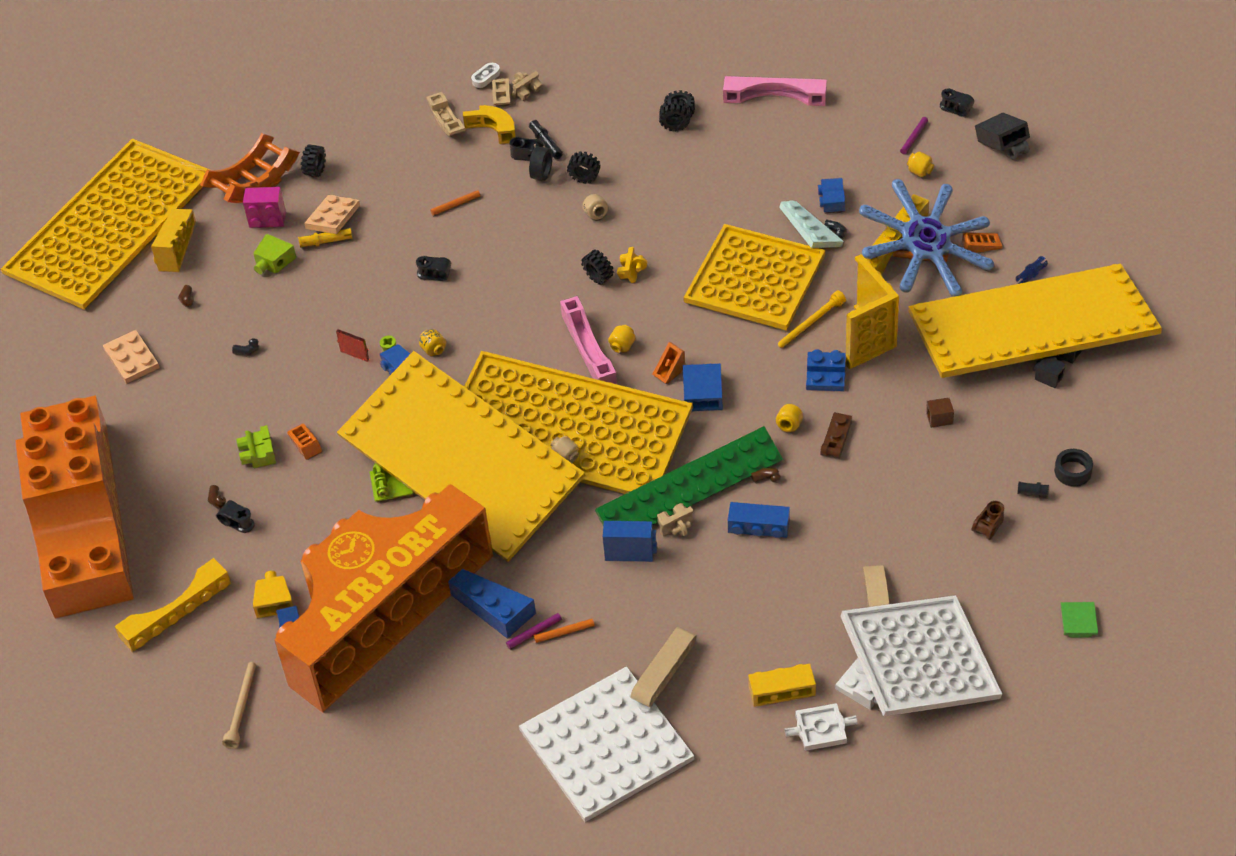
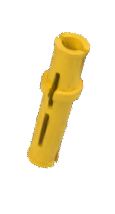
M351 228L340 230L337 234L327 232L317 234L316 232L314 235L298 237L300 248L312 245L317 247L319 244L352 239Z

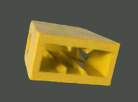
M267 571L265 579L256 581L253 599L256 618L277 615L276 610L293 606L284 576H277L275 571Z

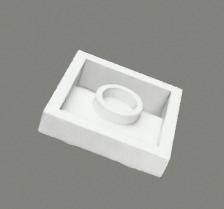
M857 658L835 684V689L871 710L878 703L861 663Z

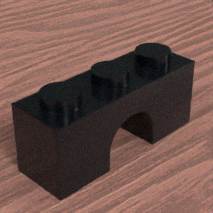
M1081 350L1044 357L1041 361H1037L1034 367L1036 372L1035 380L1056 388L1065 373L1066 364L1061 361L1073 364Z

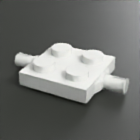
M837 703L795 711L797 727L785 728L784 730L786 737L799 735L803 742L804 750L808 751L846 744L845 726L857 725L858 723L856 715L843 718Z

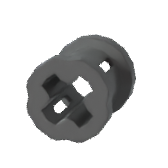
M1026 140L1006 149L1008 156L1012 160L1030 151Z

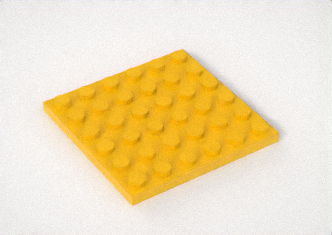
M724 224L684 295V303L787 331L825 257V250L811 248L808 245Z

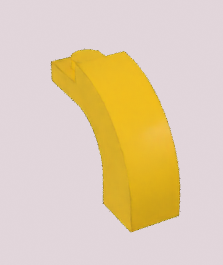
M479 105L480 110L463 111L465 129L478 127L494 129L498 133L499 144H508L512 138L516 137L514 121L503 109L489 105Z

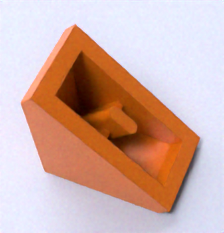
M669 342L652 375L668 384L683 371L685 351Z

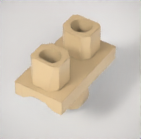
M535 71L529 76L527 73H515V80L512 81L514 91L511 95L514 98L518 96L524 101L530 96L529 88L534 92L541 90L542 83L538 79L539 73Z
M682 503L673 508L674 515L669 516L667 512L657 515L660 533L663 537L670 533H673V535L680 533L684 537L688 534L687 528L691 527V523L694 522L692 516L694 510L691 506L686 508Z

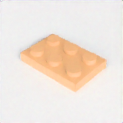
M328 195L307 219L305 229L337 234L360 207L359 200Z
M136 330L103 345L106 354L126 384L160 368L158 362Z

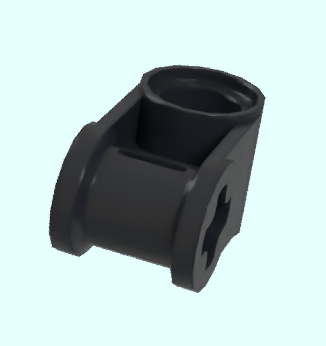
M950 88L944 89L941 92L942 101L940 102V108L943 111L964 117L975 103L973 97L969 94H964Z
M514 137L510 140L511 158L530 161L534 148L536 146L544 147V144L538 139Z
M420 256L416 259V266L418 267L417 276L422 280L446 281L449 277L452 263L445 257Z
M228 500L216 514V518L223 525L232 527L242 533H248L255 527L254 521L250 518V509L232 500Z

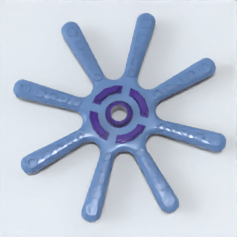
M900 179L893 180L892 188L908 213L910 221L903 222L869 205H862L859 208L861 216L898 230L903 236L900 240L863 248L862 255L864 258L872 259L900 249L909 250L913 254V258L899 286L902 292L908 293L912 290L922 260L929 259L935 263L950 295L953 297L960 296L962 289L943 259V254L945 253L955 255L984 270H991L994 267L992 259L959 247L950 240V237L953 235L987 228L990 225L987 217H978L953 226L941 224L940 216L953 192V188L949 184L941 186L932 213L928 217L918 213L905 184Z

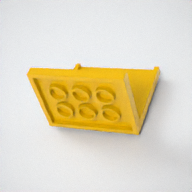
M862 254L855 257L858 263L857 304L854 305L855 310L847 314L846 366L849 369L897 347L899 295L893 290L892 285L883 279L881 273L876 271L871 262L866 260Z

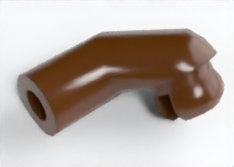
M184 285L178 296L179 301L185 307L192 306L194 301L193 296H189L192 291L190 285Z
M763 468L751 473L753 482L769 476L772 482L781 478L779 470L776 468Z
M211 485L208 502L215 508L220 509L225 505L226 498H221V495L218 496L219 487L217 485Z

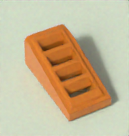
M963 233L962 243L964 248L974 253L1002 249L997 233Z
M304 423L287 432L306 460L322 452L319 441Z

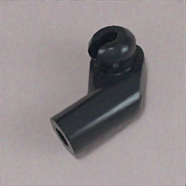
M826 219L824 225L830 230H835V234L843 238L847 232L846 227L839 222Z
M252 338L247 346L233 345L232 353L249 355L259 349V341Z

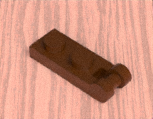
M833 413L824 443L821 446L820 455L827 456L828 454L840 459L852 423L851 415Z

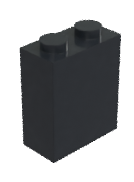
M1000 113L975 125L978 142L1000 151L1030 138L1027 121L1006 113Z

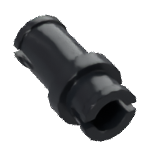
M1019 481L1017 494L1034 495L1035 498H1040V496L1048 497L1049 485H1043L1041 482L1034 484Z

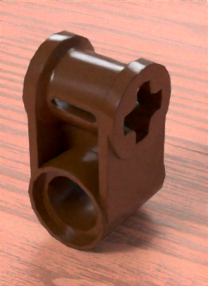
M1000 501L989 502L981 514L974 520L971 531H977L991 540L1004 521L1003 503Z

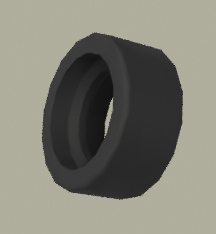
M538 146L534 148L529 163V175L532 179L545 181L548 178L553 157L550 148Z
M1075 448L1066 449L1059 453L1055 461L1054 472L1060 482L1068 486H1081L1091 479L1093 460L1088 453ZM1067 462H1077L1086 469L1080 473H1071L1066 471L1062 465Z

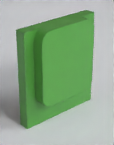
M1061 602L1064 635H1068L1071 638H1089L1092 635H1098L1094 602Z

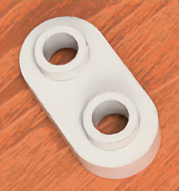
M488 63L475 72L471 77L473 86L483 88L500 75L499 65Z

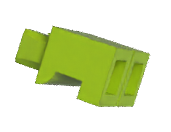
M267 425L261 426L260 431L257 432L245 431V437L236 439L239 451L249 449L239 453L242 465L252 463L253 468L276 464Z

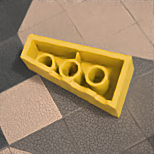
M172 208L151 245L154 263L157 265L158 271H180L196 224L193 209Z

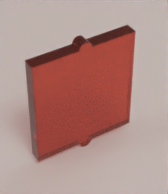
M337 329V342L339 343L340 352L368 362L370 360L368 355L369 349L366 346L365 339Z

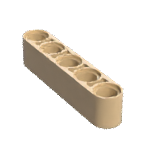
M676 627L635 684L630 698L651 707L693 648L697 636L680 627Z

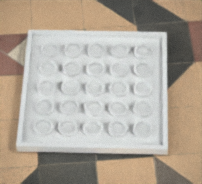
M956 595L842 611L841 619L883 717L1001 698L1002 692Z
M627 667L519 725V730L584 822L589 821L694 761L693 753L655 703L648 707L630 698L637 680Z

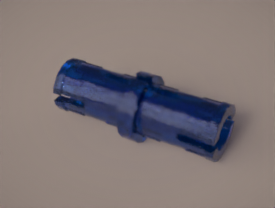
M1040 256L1032 264H1028L1025 270L1016 276V282L1022 279L1018 284L1025 283L1032 277L1038 276L1039 271L1048 265L1047 260L1041 263L1046 258Z

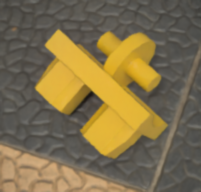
M629 247L628 253L620 255L622 267L617 269L619 278H628L630 283L636 282L638 272L646 269L648 264L642 255L637 256L635 254L634 247Z

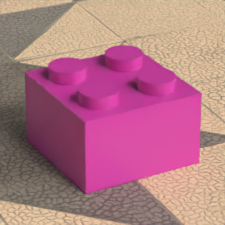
M245 188L243 205L249 228L284 227L286 209L281 188Z

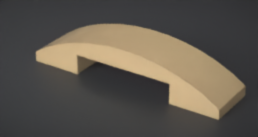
M442 92L426 97L434 117L448 136L466 131L460 119H457L451 111L448 100Z
M864 566L863 574L868 607L889 605L884 566Z

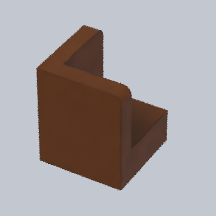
M950 398L927 401L926 415L931 428L953 424L954 409Z

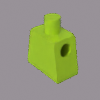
M266 234L254 251L256 262L254 270L258 274H263L265 270L278 273L296 259L294 245Z

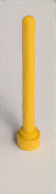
M839 290L831 294L829 302L778 342V346L780 348L785 347L830 309L843 305L846 302L845 295Z

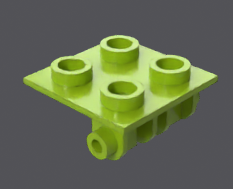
M374 464L373 471H370V478L375 502L413 495L411 489L379 465Z

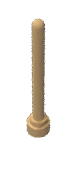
M254 662L248 663L230 730L224 734L222 740L223 746L229 749H236L239 746L240 736L238 730L256 668Z

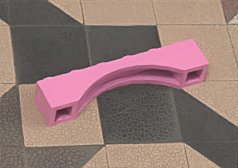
M725 76L723 101L724 103H742L755 97L778 95L794 98L808 106H825L827 80Z
M578 296L560 301L562 318L592 378L617 384L616 371L610 359L603 354L597 344Z

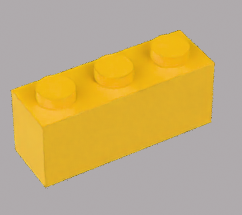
M798 664L793 667L776 668L765 672L759 671L748 675L749 690L754 707L816 696V683L810 664Z

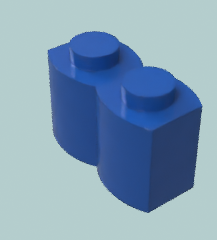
M842 178L821 179V185H818V195H822V197H819L820 207H823L824 212L845 211Z

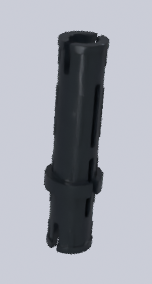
M537 120L531 121L529 128L534 132L535 138L542 141L545 148L551 149L554 159L561 158L563 151L548 135V131Z

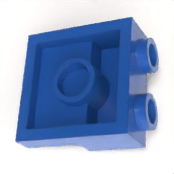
M819 349L808 352L806 390L844 391L846 353H842L839 350H833L831 353L822 352Z

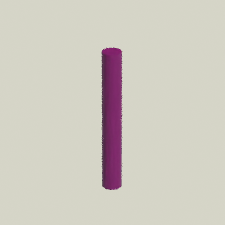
M922 117L900 149L902 154L908 152L928 122L927 117Z
M557 613L507 641L508 649H512L533 637V635L561 621L560 614Z

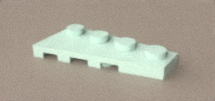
M781 201L779 208L811 248L842 247L844 241L797 201Z

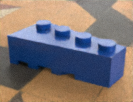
M460 570L448 581L452 597L507 639L536 614L534 599L467 570Z

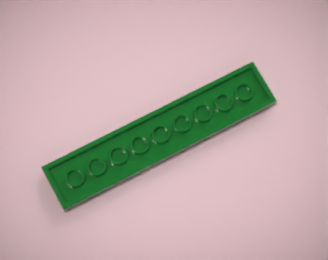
M763 426L596 508L595 512L602 525H604V521H648L654 525L658 523V514L667 512L669 516L674 515L673 508L676 505L682 503L686 508L693 506L751 477V473L763 468H769L781 462L783 458L766 427Z

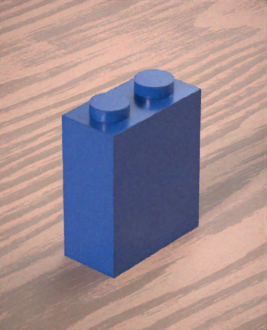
M721 363L683 365L684 401L693 403L691 412L723 410Z
M604 521L602 537L605 561L653 562V554H657L656 530H653L652 522Z

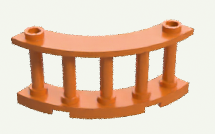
M261 133L259 139L246 156L228 168L222 170L207 169L200 185L208 188L217 187L226 193L223 199L227 202L243 203L245 188L275 187L282 180L280 177L285 171L289 172L300 152L288 147L281 149L272 144L273 136ZM268 149L279 155L272 166L261 160ZM256 165L266 170L260 177H256L248 171ZM243 176L251 182L240 184L236 181Z

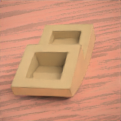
M509 78L492 80L494 106L510 104Z

